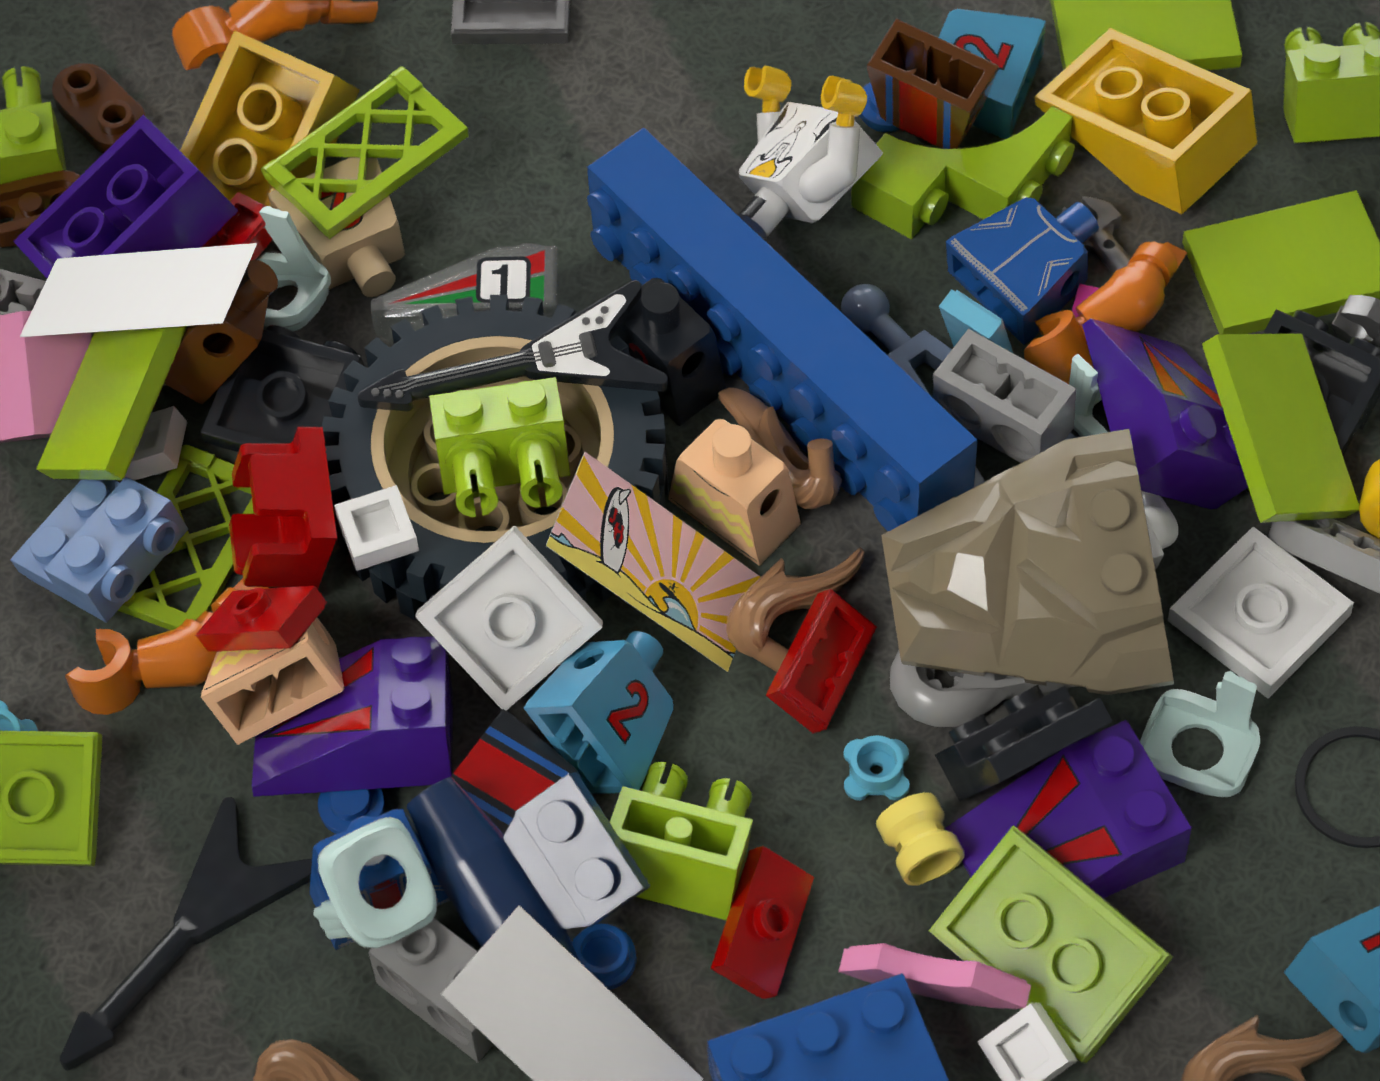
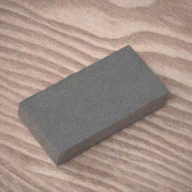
M453 0L452 44H566L569 39L570 0Z

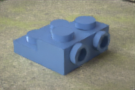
M125 477L120 483L116 480L81 479L10 560L18 572L33 582L107 623L117 610L133 596L138 586L159 562L174 549L188 528L171 500L128 477Z

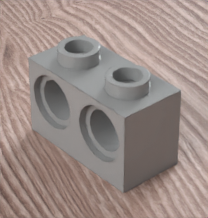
M970 329L965 332L933 373V399L974 437L1020 463L1065 440L1074 428L1075 387Z
M435 918L425 927L380 948H371L368 951L376 983L477 1063L494 1046L481 1031L441 995L477 954V951Z

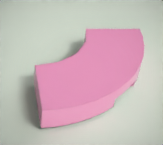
M884 943L851 946L849 949H844L839 968L840 973L869 983H876L903 973L913 994L980 1007L1023 1009L1027 1006L1031 985L1027 984L1026 980L978 961H955L909 952Z

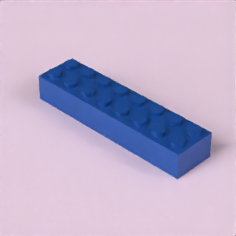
M645 128L636 132L587 167L589 183L587 202L591 209L593 226L590 236L598 252L608 261L615 259L620 261L629 270L631 280L639 281L641 286L652 278H661L665 283L674 286L679 296L714 331L723 373L728 376L736 373L749 386L750 394L760 399L767 407L773 406L776 413L790 425L793 438L806 453H808L807 444L812 440L828 439L832 441L834 468L841 474V487L851 495L859 492L874 506V513L878 521L887 531L974 488L977 439Z

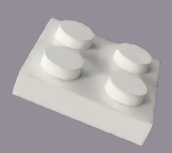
M515 525L420 607L415 616L501 709L506 711L603 627L602 619Z
M1252 527L1170 607L1168 621L1239 677L1245 678L1248 682L1255 683L1257 685L1256 690L1269 698L1351 616L1354 602L1255 527Z

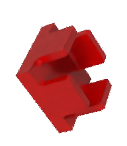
M297 427L293 441L287 444H242L233 467L232 483L237 488H251L253 511L255 514H233L230 519L229 530L235 573L243 575L244 585L247 587L315 586L318 589L337 539L323 427Z

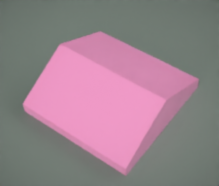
M32 311L0 315V443L51 436L93 337V332L20 337Z

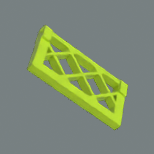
M401 66L392 72L388 78L278 158L264 165L261 168V172L270 185L287 198L325 236L331 239L469 136L468 127L427 91L423 84L406 68ZM397 93L409 102L408 110H376ZM357 122L364 123L362 144L330 143ZM372 123L406 124L404 145L370 144ZM414 124H432L439 130L419 146L412 145ZM311 156H317L315 178H296L290 172ZM326 157L360 158L358 179H323ZM368 158L400 159L373 180H366ZM322 192L354 193L332 210L321 202Z
M190 445L182 446L177 468L169 470L156 493L171 500L183 521L180 510L216 498L225 522L191 534L187 530L169 553L187 548L196 573L160 585L153 569L149 574L153 587L134 593L118 611L168 630L179 627L186 619L196 620L204 611L211 612V604L220 596L234 571L230 537L228 538L212 568L202 570L194 545L228 533L230 534L229 523L231 517L223 495L237 490L251 494V488H237L233 486L232 471L234 464L216 458L215 455ZM190 472L208 478L211 487L175 498ZM252 498L243 514H255ZM201 584L186 613L167 606L164 596Z

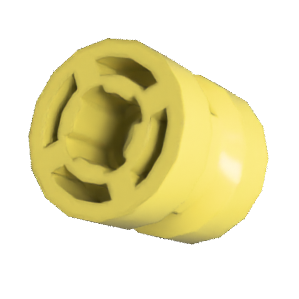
M923 792L905 797L890 805L876 820V827L884 843L894 847L899 853L896 858V867L902 879L908 885L918 886L948 874L964 859L965 852L957 836L953 832L944 830L942 823L945 813L938 799L932 793Z

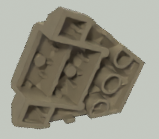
M1129 429L1063 440L1011 469H1007L988 481L881 535L902 664L985 676L986 673L1024 678L1025 683L1046 686L1047 682L1086 687L1087 692L1104 695L1174 684L1160 594Z

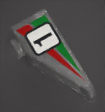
M524 243L510 247H494L372 299L371 314L375 335L382 342H393L391 326L405 318L416 331L424 327L421 310L437 304L444 319L456 316L455 300L467 297L473 298L474 312L490 310V295H508L510 311H522L525 296L540 298L543 301L544 316L552 318L558 304H560L561 295L557 246H540L533 243Z

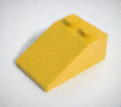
M1112 28L1034 96L1036 106L1044 113L1051 106H1054L1073 116L1071 137L1130 189L1180 214H1183L1257 145L1252 92L1250 89Z
M234 30L180 151L229 201H231L236 193L240 192L265 206L271 207L268 193L276 189L264 178L261 168L271 160L278 158L355 102L360 89L327 71ZM338 137L330 143L336 144ZM311 156L290 172L296 178H304L315 173L317 156Z

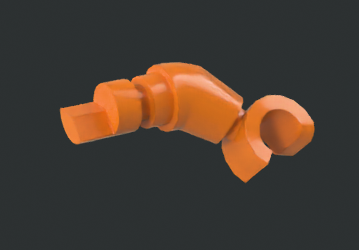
M238 0L229 8L230 15L221 7L215 6L199 7L187 12L176 22L172 29V37L184 68L191 70L200 68L204 60L218 53L221 60L234 30L263 43L286 32L300 31L305 25H315L319 20L323 24L371 23L377 15L378 1Z
M1145 242L1141 244L1126 267L1116 270L1109 281L1076 307L1078 317H1075L1073 311L1064 310L1046 315L1035 321L1042 337L1034 339L1025 348L1024 358L1031 364L1069 384L1072 357L1076 354H1079L1093 367L1082 324L1092 318L1135 332L1141 331L1150 323L1164 304V289L1188 252L1168 242Z
M242 578L233 588L228 587L211 604L213 613L232 591L251 590L258 587L245 586ZM204 611L196 620L186 619L179 627L173 630L139 639L137 649H131L128 640L121 633L111 629H96V642L107 666L98 670H85L77 667L65 675L76 702L83 709L93 714L109 715L122 711L133 703L140 692L141 681H143L145 688L195 687L205 682L217 652H208L196 637V633L213 613Z

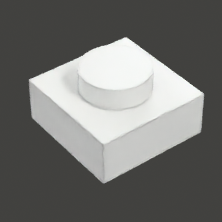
M174 406L151 413L125 477L135 481L177 468L187 421Z
M397 485L335 505L337 519L356 571L419 551L417 537Z
M1030 1003L978 1041V1044L1002 1081H1051L1077 1062L1076 1057L1041 1003Z

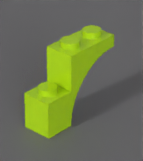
M1051 106L1040 119L1020 133L993 144L965 149L925 147L900 140L885 133L876 144L883 154L852 186L851 207L913 239L925 223L934 225L939 220L948 201L983 220L1023 198H1034L1038 202L1043 190L1042 184L1049 175L1060 176L1071 161L1075 150V145L1070 142L1073 116Z

